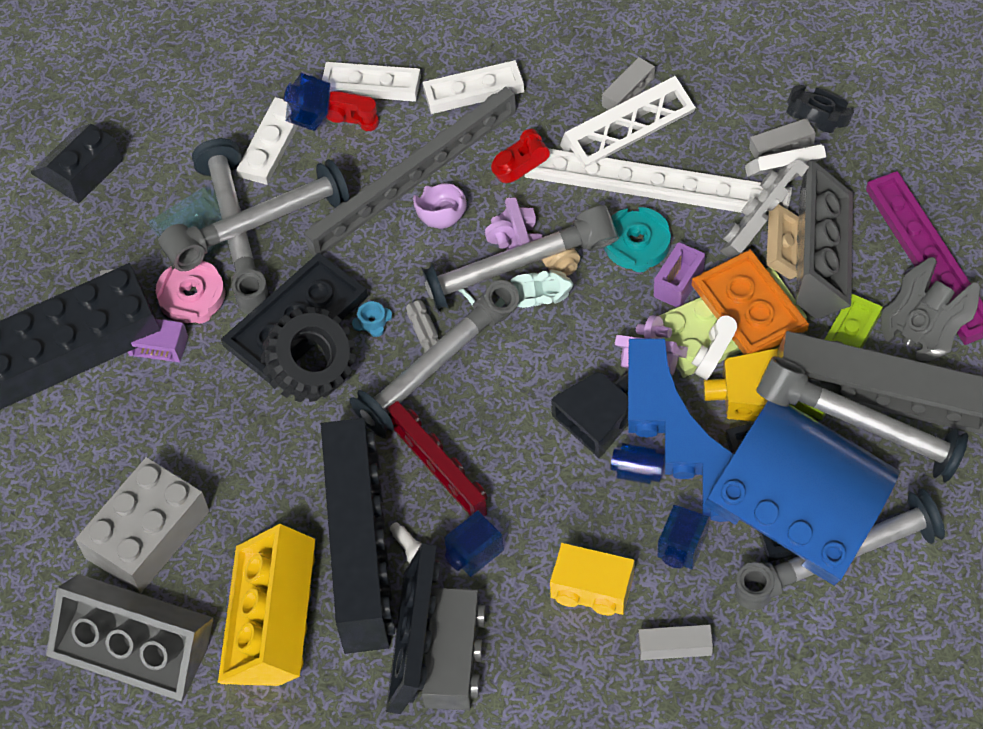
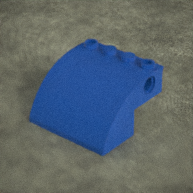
M768 400L712 489L704 506L734 525L739 520L743 521L803 558L804 562L801 566L835 586L843 578L881 513L896 484L900 471L791 405L786 407L780 406Z

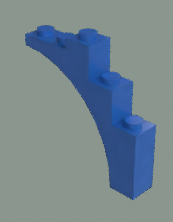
M629 339L628 432L636 433L637 436L646 438L657 436L658 433H665V475H673L677 479H691L695 475H702V517H710L711 520L717 522L728 521L705 507L704 503L734 454L711 438L688 412L676 391L668 367L665 339Z

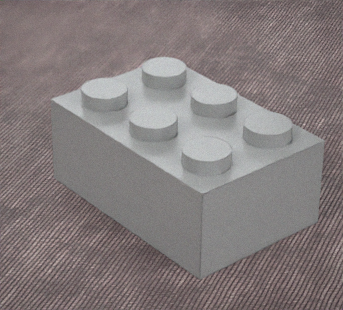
M145 457L75 540L84 558L141 594L208 514L209 509L202 491Z

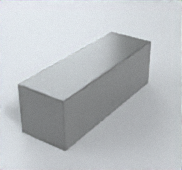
M638 57L602 94V106L609 110L639 95L655 78V66Z
M802 119L750 137L749 149L755 159L814 145L816 133L809 121Z
M710 625L639 629L640 660L712 656L713 643Z

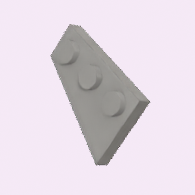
M798 158L777 172L771 170L760 184L763 188L757 198L753 196L741 211L745 215L739 224L733 223L724 234L722 239L726 242L720 249V252L730 259L741 254L768 220L769 216L765 214L766 210L772 211L785 199L789 193L785 186L798 176L802 177L809 166Z

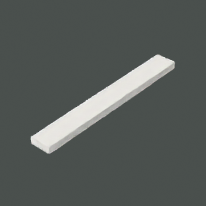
M549 149L550 155L548 159L525 174L526 178L741 212L746 203L753 196L757 198L763 190L760 186L761 182L612 158H604L583 169L574 152ZM785 186L789 193L779 205L788 210L792 187Z

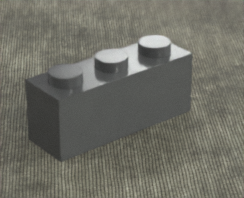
M433 588L432 595L436 596L434 613L429 618L428 630L432 632L429 650L425 656L427 677L422 689L424 708L470 711L471 699L479 697L480 675L474 674L475 662H482L483 639H477L478 627H485L486 604H480L478 590Z

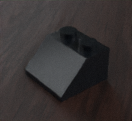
M88 124L74 129L31 170V174L79 204L122 162V158L115 138L93 124Z

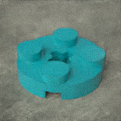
M639 207V211L628 212L627 208L611 216L619 239L611 245L604 247V250L614 263L623 268L632 269L635 272H645L649 267H653L664 260L670 250L671 234L667 220L660 213L649 208ZM640 234L644 236L643 241L638 243L632 242L630 238L631 235L634 237H638Z

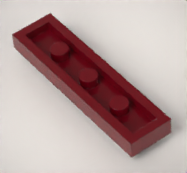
M398 401L387 407L386 411L392 420L394 431L475 522L486 516V500L488 499L486 492L478 482L474 481L471 483L465 476L463 466L455 457L449 458L443 452V446L437 436L432 432L429 434L425 432L421 427L422 423L412 409L406 410Z

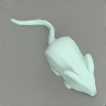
M549 270V273L548 271H542L540 273L522 274L511 279V283L516 287L519 294L517 307L522 308L550 304L552 302L555 304L568 297L573 287L572 280L566 277L565 273L557 270ZM458 290L473 306L474 298L466 290ZM500 297L494 305L501 308L505 302Z

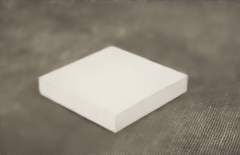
M821 144L758 157L745 165L747 177L769 173L771 170L778 171L798 158L805 164L810 160L817 162L826 158L825 148Z

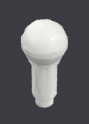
M396 522L391 525L390 531L392 536L405 549L407 561L410 564L421 543L416 541L404 526H400Z

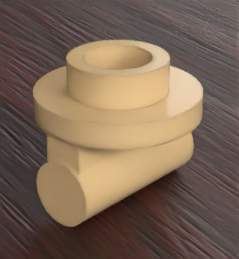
M571 248L544 258L542 262L548 270L561 271L566 276H569L577 269L580 255L575 248Z

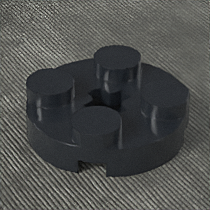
M804 85L792 88L787 100L788 108L786 111L790 116L816 123L815 127L827 133H833L836 127L842 128L849 125L854 109L847 110L848 102L842 97L817 87L814 93L804 92L806 89Z

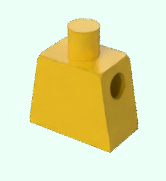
M778 349L730 357L724 360L723 379L703 380L704 401L725 400L728 419L755 422L768 400L757 393L756 389L773 356L777 357Z

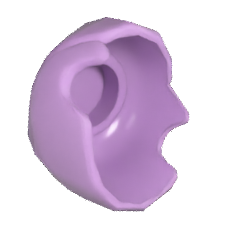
M441 183L433 187L425 186L420 198L417 195L413 197L414 207L419 219L428 227L438 229L454 225L462 217L467 207L463 191L454 184Z

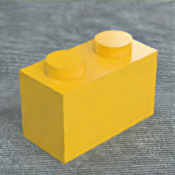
M561 543L550 580L551 598L568 607H576L578 604L592 607L595 612L606 616H611L614 613L624 615L634 578L635 560Z

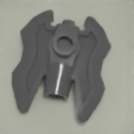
M934 257L923 261L903 277L900 293L894 302L882 309L881 329L886 342H892L896 339L895 335L901 332V336L904 337L902 342L907 346L912 347L914 344L917 346L922 345V349L917 350L916 360L920 362L935 360L951 352L956 333L963 325L973 320L977 311L980 285L976 282L969 285L951 302L950 300L955 292L943 283L935 281L928 290L937 264Z

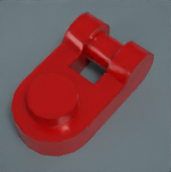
M337 91L328 92L325 95L321 110L328 120L334 123L348 122L359 124L365 131H373L379 126L376 102L373 98Z
M535 129L525 130L521 134L519 141L498 153L494 158L491 169L500 182L511 183L548 159L550 151L546 144L541 142V136Z

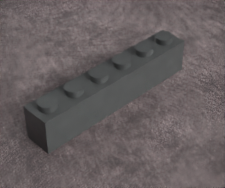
M786 331L778 348L777 357L789 360L801 367L805 374L808 375V382L868 408L983 434V376L980 374L964 373L941 365L934 366L917 362L907 357L900 358L879 353L873 349L857 348L844 345L839 341H827L810 337L804 333Z

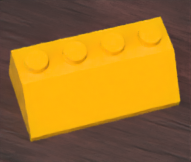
M278 524L236 546L218 683L279 686L300 677L304 662L302 655L304 637L307 632L308 602L311 597V574L315 562V538Z

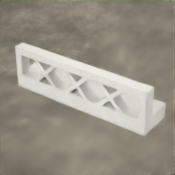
M676 76L565 132L560 146L563 151L574 152L584 169L694 112L696 107ZM676 97L683 105V108L677 111L662 108L664 104L676 99ZM649 112L656 113L654 123L650 125L635 122V119ZM622 126L628 127L627 136L621 140L607 136L608 133ZM595 140L601 142L599 151L587 157L582 147Z

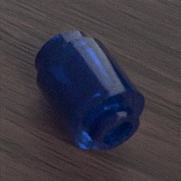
M622 443L621 450L614 449L610 470L617 471V479L651 485V481H661L665 454L658 453L656 448Z

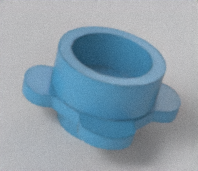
M366 302L359 307L358 317L352 321L353 328L356 331L364 330L370 332L373 337H379L384 333L383 327L386 322L392 319V312L378 302Z

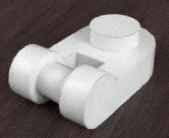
M722 316L717 320L709 331L710 345L708 348L702 345L691 363L697 367L694 374L704 380H707L715 369L737 330V323L732 317Z

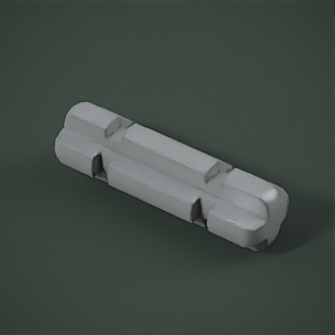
M416 300L406 306L407 315L413 323L412 326L425 353L439 339L433 322L426 312L427 309L421 300Z

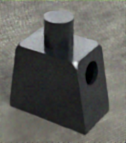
M596 372L551 399L552 417L598 458L603 456L628 426V374L623 375L613 383L604 374Z

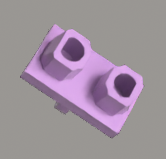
M506 198L505 211L499 216L493 217L491 219L492 224L485 229L487 241L491 244H498L499 248H506V250L542 238V234L539 233L527 234L526 230H533L536 216L533 208L519 207L516 198Z
M652 315L647 319L645 325H637L636 333L644 335V338L616 335L615 346L622 348L621 367L628 369L629 339H662L663 337L670 338L672 336V328L664 327L660 316ZM665 341L668 367L671 375H674L678 357L686 358L688 347L677 346L676 342Z

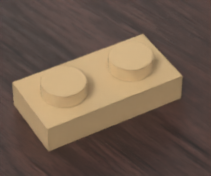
M778 204L768 214L767 266L786 278L793 279L797 277L799 217Z

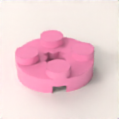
M203 260L197 267L186 272L179 271L176 268L172 269V266L161 274L156 284L155 291L162 313L176 322L205 323L219 310L225 299L222 277L212 264ZM192 287H196L197 293L194 295L186 296L183 293L184 290L190 291Z

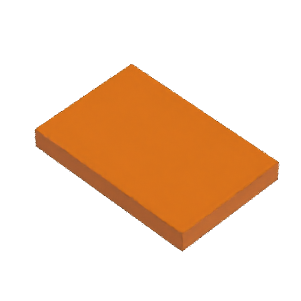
M751 249L692 278V287L717 320L722 316H730L736 321L737 330L732 340L744 355L775 348L781 344L786 331L804 333L808 330L809 323Z

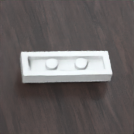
M516 60L423 82V90L431 114L485 102L490 95L496 94L504 87L509 88L515 94L524 92V83Z
M326 62L320 87L322 95L337 91L376 99L416 101L421 73L418 68Z
M277 97L274 98L236 169L238 177L268 185L306 112L303 104Z

